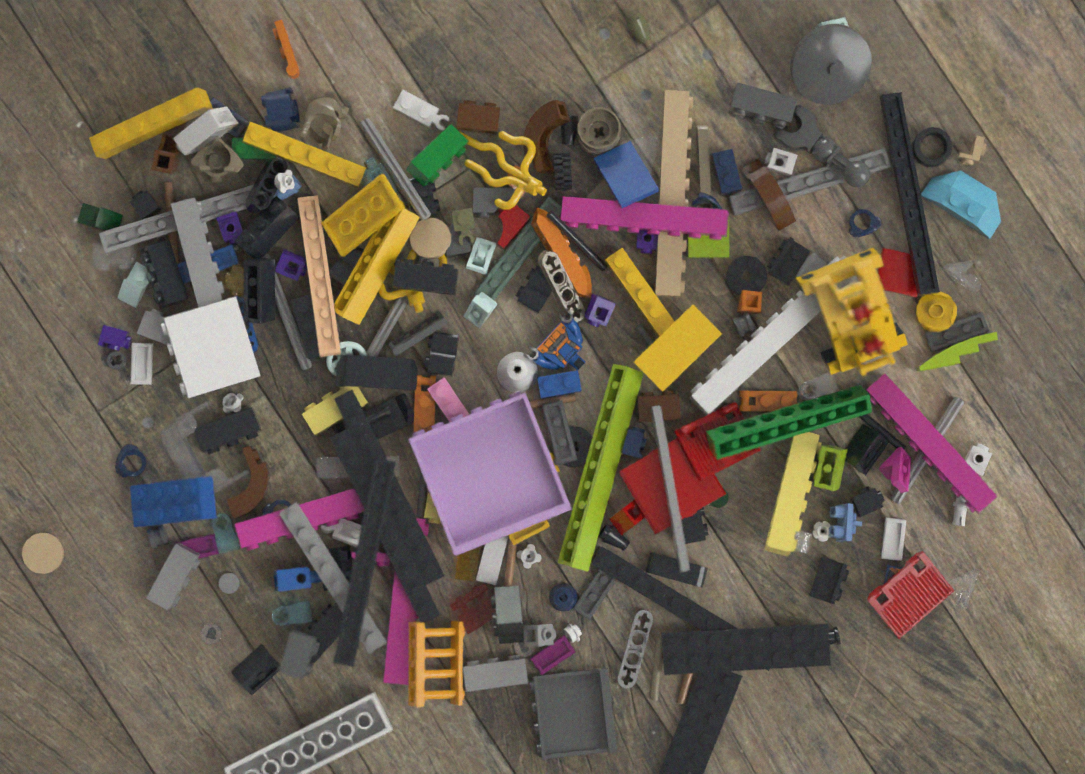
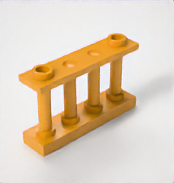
M451 621V628H426L424 626L425 623L409 622L408 705L424 707L426 699H450V704L462 705V700L465 696L463 689V637L465 635V628L463 622ZM434 636H451V649H426L424 647V639ZM430 657H451V669L425 670L424 660ZM426 678H450V690L425 691L424 681Z

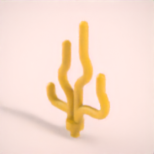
M504 131L498 133L500 139L513 145H525L528 148L519 170L506 162L504 153L497 144L491 142L482 143L460 132L469 140L467 143L469 146L480 151H493L500 168L513 175L493 179L488 170L469 159L464 161V165L479 173L484 182L489 186L502 187L512 184L517 187L509 201L505 202L501 199H496L494 201L495 206L504 210L513 208L524 191L533 196L537 194L544 196L547 189L542 187V181L532 177L528 172L529 165L536 153L535 144L531 139L524 136L514 137Z
M413 248L409 252L407 259L414 260L413 264H415V258L418 254ZM445 254L437 258L439 260L438 267H442V264H447ZM394 264L389 271L392 275L395 273ZM384 283L381 285L378 293L383 299L394 300L407 296L409 306L414 307L416 313L424 311L422 304L425 303L423 292L404 289L387 292Z

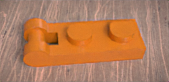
M281 19L274 22L276 28H273V33L276 41H281L282 47L279 48L282 59H287L288 66L286 72L291 79H296L299 77L300 71L283 20Z
M417 375L414 433L420 430L428 432L433 430L431 426L435 425V400L429 391H421L422 385H430V387L436 383V375H430V377Z
M739 391V397H741L740 412H771L797 404V391ZM749 397H755V405H749Z

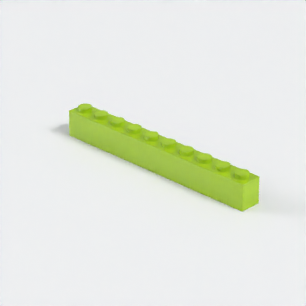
M617 364L612 366L557 562L559 564L589 571L644 373Z

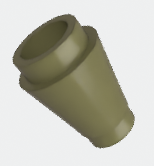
M641 12L626 18L627 27L640 44L651 39L645 16H642Z

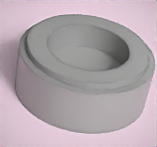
M226 573L220 577L219 588L222 592L231 594L239 589L240 580L235 574Z

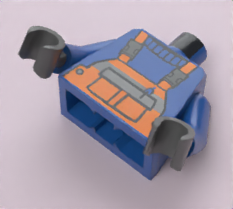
M565 308L567 311L566 316L562 317L558 313V317L562 321L537 348L528 346L532 352L530 355L523 353L524 357L534 361L542 368L552 370L564 369L568 363L576 370H579L586 363L577 354L582 349L581 344L583 343L580 327L567 308Z

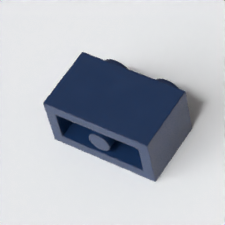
M733 149L712 153L711 160L720 196L740 192L742 186Z

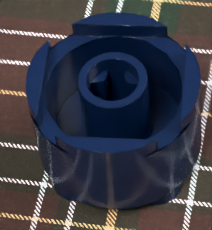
M291 87L266 92L265 95L261 96L262 105L267 110V115L265 116L266 126L275 132L300 128V125L297 124V122H300L299 109L296 99L292 100L291 94H294Z

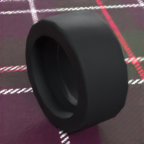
M929 127L923 129L915 137L912 143L914 158L919 164L925 167H937L949 158L952 153L953 144L946 131L936 127ZM930 135L939 137L944 144L942 155L936 159L926 158L920 150L922 140Z

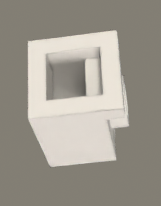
M773 148L772 153H767L764 164L768 165L767 168L770 171L790 177L797 155ZM777 159H780V160L783 161V165H782V166H777V165H776V160H777Z
M978 443L977 446L971 445L965 461L979 476H983L992 453L988 452V447ZM977 455H980L982 457V461L980 463L976 462L975 457Z

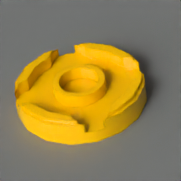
M941 291L937 294L923 296L919 299L916 306V318L919 324L931 332L947 330L954 324L957 317L956 304L948 294Z

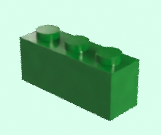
M450 124L410 162L406 171L423 187L429 182L432 184L439 178V172L442 169L446 171L454 163L452 160L455 157L459 159L466 152L465 146L469 140Z

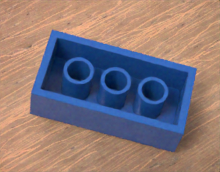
M197 477L130 486L134 527L217 518L213 477Z

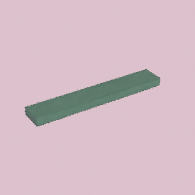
M548 196L540 206V209L547 212L553 211L559 217L562 206ZM532 218L473 293L475 296L483 292L495 301L541 241L531 225Z

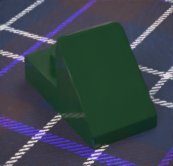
M83 203L77 223L108 231L120 227L123 215L103 207L99 208Z

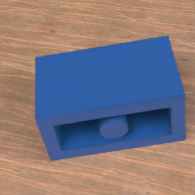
M578 370L537 377L541 399L582 391Z

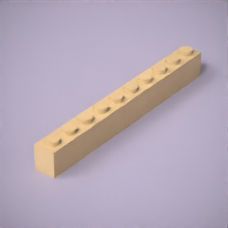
M664 91L659 205L688 207L685 191H689V178H686V170H690V158H687V150H691V138H687L688 130L692 129V117H688L689 109L693 108V97H689L690 91ZM660 232V235H658L655 294L657 297L679 298L680 293H684L685 281H681V272L685 273L686 260H682V252H686L687 240H683L682 233H680V237L668 236V232Z

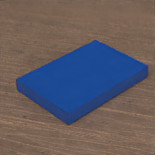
M631 141L594 158L597 168L621 209L659 192L656 183Z

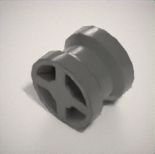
M747 312L740 318L735 317L732 319L740 338L747 332L755 331L754 324Z
M163 525L158 526L155 530H147V535L153 549L158 548L162 544H169V538Z

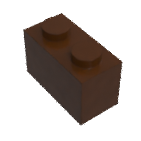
M464 100V103H459L457 130L498 135L500 107H496L497 104L495 103L476 105L475 101Z
M663 391L660 396H654L653 392L641 393V397H637L639 423L653 422L651 408L659 405L663 421L680 420L679 394H674V391Z

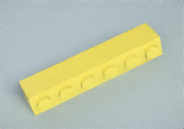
M806 432L793 436L791 439L764 547L765 551L787 557L791 551L795 552L798 540L794 538L796 532H800L802 520L799 518L801 512L804 513L807 501L804 500L805 493H809L812 481H809L810 473L814 474L817 462L814 461L815 454H818L822 442H818L820 435Z

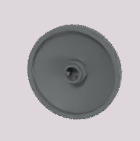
M827 24L817 27L807 33L793 51L790 62L793 83L799 92L812 102L825 105L843 102L854 96L867 81L872 65L870 48L864 38L856 30L848 26Z

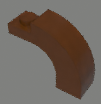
M552 100L544 104L532 115L526 126L524 137L531 139L535 144L536 153L533 158V166L539 173L550 174L554 172L548 151V142L556 128L570 122L565 102ZM523 145L524 154L526 155L528 148Z
M187 122L163 132L159 148L154 151L151 170L169 174L175 173L182 153L178 150L173 138L186 128Z
M756 159L741 168L743 175L762 201L770 221L778 231L796 222L786 197L766 165L764 166L759 159Z
M252 446L242 448L251 471L250 483L241 494L226 499L233 519L242 517L257 508L264 499L269 487L270 475L267 462L258 464V461L261 459L257 449H253Z

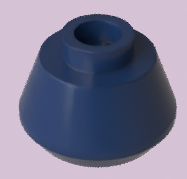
M561 583L552 588L549 600L554 609L565 612L575 606L577 593L571 585Z

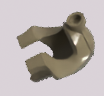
M331 97L316 98L307 108L300 136L304 139L310 130L315 141L323 144L322 150L327 151L331 140L335 141L341 129L340 119L346 118L349 108L346 106L344 108L341 107ZM325 122H328L333 128L332 137L323 130Z
M218 136L199 150L190 161L191 166L196 171H203L210 175V182L221 183L222 177L228 172L237 173L244 165L233 149Z

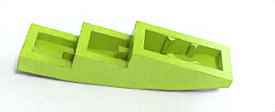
M997 332L976 336L957 343L917 367V372L960 364L959 356L979 352L978 344L998 340Z

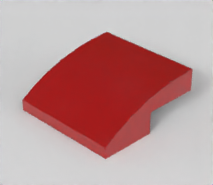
M882 248L881 260L884 266L878 268L877 274L883 291L917 298L910 254Z

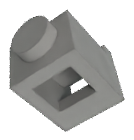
M553 624L523 626L524 646L554 645L553 640L556 638V631L553 629ZM534 629H535V639H536V641H533V633H532V630H534Z

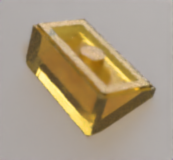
M480 546L458 555L455 579L475 582Z

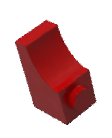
M517 205L509 210L499 209L498 211L500 213L498 219L503 224V233L497 245L503 250L530 220V216Z
M634 499L609 520L619 533L623 535L644 519L645 516Z

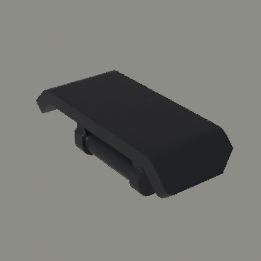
M342 355L337 363L336 386L416 391L418 368L414 359Z
M405 393L364 411L377 440L414 423V411ZM345 421L332 427L335 435L349 429Z

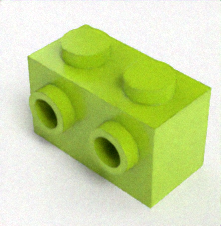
M824 445L820 448L817 457L819 463L813 476L815 481L814 487L831 491L840 488L847 449L832 445Z

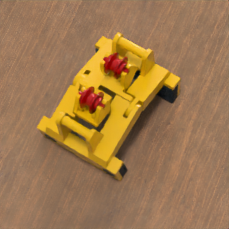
M874 248L796 278L802 293L805 296L815 293L832 343V348L820 353L823 363L831 375L856 368L861 376H865L869 371L889 363L890 365L895 364L891 353L908 345L905 334L897 322L894 323L890 307L876 268L884 265L880 254ZM855 275L857 276L858 283L841 290H838L835 286V283ZM862 291L860 294L842 300L843 297ZM841 300H842V304H843V307H844L843 310H842L841 305H840V302H839V301H841ZM881 355L884 356V357H882V358H880V359H877V360H875V361L869 362V363H867V364H864V365L862 364L863 362L868 361V360L873 359V358H876V357H878V356H881Z

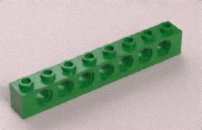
M857 385L706 431L709 450L718 460L872 413L870 395L861 385Z

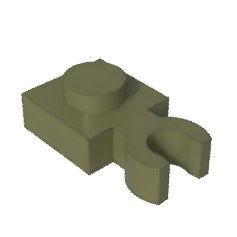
M472 208L451 211L455 232H461L459 236L460 246H463V238L469 237L471 244H474V236L469 231L475 229Z

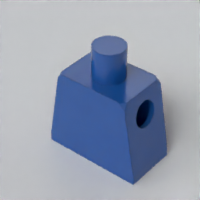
M309 567L273 571L275 591L311 588V583L322 582L316 570L310 571ZM297 575L303 576L302 582H297Z

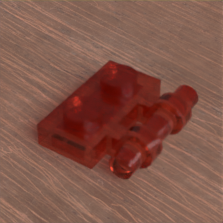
M485 583L471 588L472 591L462 597L460 595L455 598L456 601L450 604L453 612L460 607L464 613L457 618L460 622H463L467 634L493 619L492 614H496V608H492L491 596L485 599L482 595L489 590ZM477 598L480 603L469 609L466 604Z

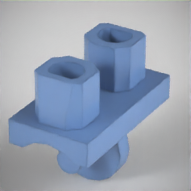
M847 503L830 507V517L837 518V526H830L828 536L835 538L836 542L852 541V534H856V527L862 526V522L856 521L857 514L853 513L854 504Z

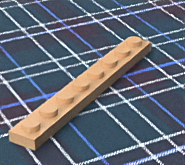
M318 195L297 198L319 355L320 357L339 355L341 351L323 227L321 224Z

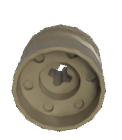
M594 107L587 110L580 117L578 123V142L588 155L597 157L618 147L621 137V126L614 112L604 107ZM603 132V137L599 136L596 138V133Z

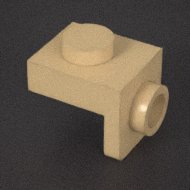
M976 136L973 139L970 155L959 153L956 159L961 160V164L968 166L978 163L980 156H984L986 150L985 137Z

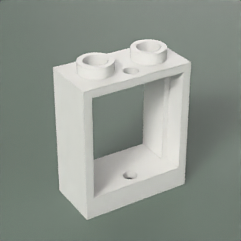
M227 106L208 110L173 139L178 150L184 155L197 153L217 136L222 137L236 126L238 122Z

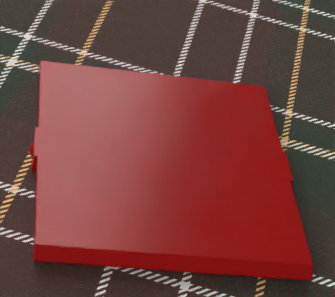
M690 432L685 435L687 440L693 438ZM678 438L667 444L680 518L682 520L693 516L701 508L724 496L726 492L715 474L701 481L699 480ZM657 448L644 458L619 471L655 535L671 526Z

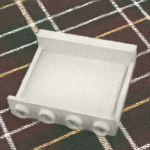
M236 297L163 319L164 323L161 324L164 336L168 335L170 343L167 344L170 356H175L177 363H173L176 375H181L182 383H179L182 395H187V398L260 376Z

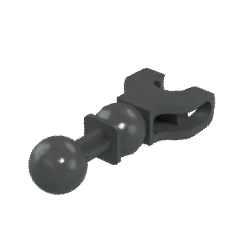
M796 105L794 110V116L802 123L801 128L795 133L777 129L773 134L775 139L789 151L805 150L810 154L812 152L816 160L826 162L828 167L833 163L844 171L846 182L853 187L864 186L870 179L869 167L864 162H851L841 155V147H837L833 139L823 137V133L817 129L815 115L801 105Z

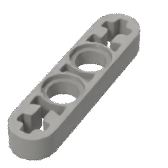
M640 610L634 616L617 679L623 688L633 687L638 677L653 623V616L647 610ZM643 613H646L647 618H649V622H645L643 628H647L646 633L642 630H634L635 625L640 627L641 621L638 620V616H642ZM636 633H641L644 636V641L640 645H635L632 641V637ZM630 653H635L638 656V662L635 665L627 663L626 659ZM624 665L629 668H636L635 673L633 671L630 673V678L633 681L628 682L627 685L621 679L622 676L627 674V670H623Z

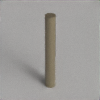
M656 638L650 700L658 701L663 659L662 638Z

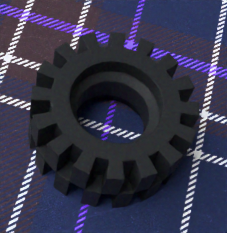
M570 153L553 154L555 190H572Z

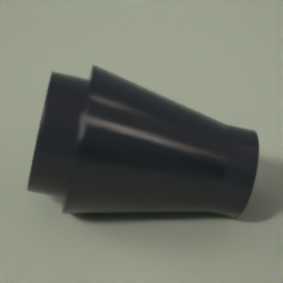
M569 115L570 122L560 126L562 144L574 145L579 121L578 116Z
M607 523L598 536L602 539V542L617 547L622 551L630 543V540L621 535L613 524Z

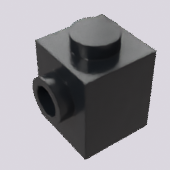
M147 190L136 193L130 202L142 220L152 217L162 210Z
M869 486L858 490L859 495L850 498L859 517L884 507L882 502L885 500L881 491H877L876 488L870 489Z

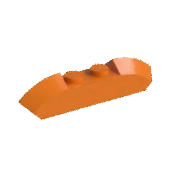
M537 208L531 222L533 229L545 249L558 255L578 297L591 298L592 282L586 264L580 266L578 255L572 252L568 246L570 245L568 238L564 234L562 235L561 231L546 217L547 211Z

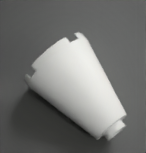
M513 352L503 357L497 368V377L500 384L506 390L513 393L518 391L522 393L529 390L535 384L538 377V368L536 363L524 357L522 352ZM521 367V372L517 374L513 371V368Z

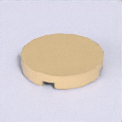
M427 218L415 225L410 234V243L413 250L419 256L426 259H436L443 256L448 247H450L451 232L449 227L441 220Z
M38 533L32 535L25 542L22 550L23 561L31 571L47 574L60 567L64 559V548L60 540L54 535Z

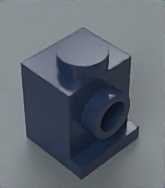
M633 427L632 430L628 429L621 454L642 459V454H639V451H644L647 439L643 438L644 429Z

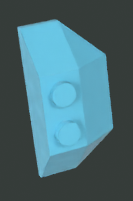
M963 171L931 178L921 193L923 198L988 239L992 237L1001 222L996 192Z

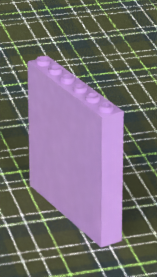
M515 392L509 395L510 399L502 402L501 399L489 403L491 407L482 409V406L470 411L471 415L463 417L462 414L451 418V423L444 425L443 422L431 426L433 430L424 432V430L417 431L412 434L413 438L409 439L455 556L572 510L526 393Z

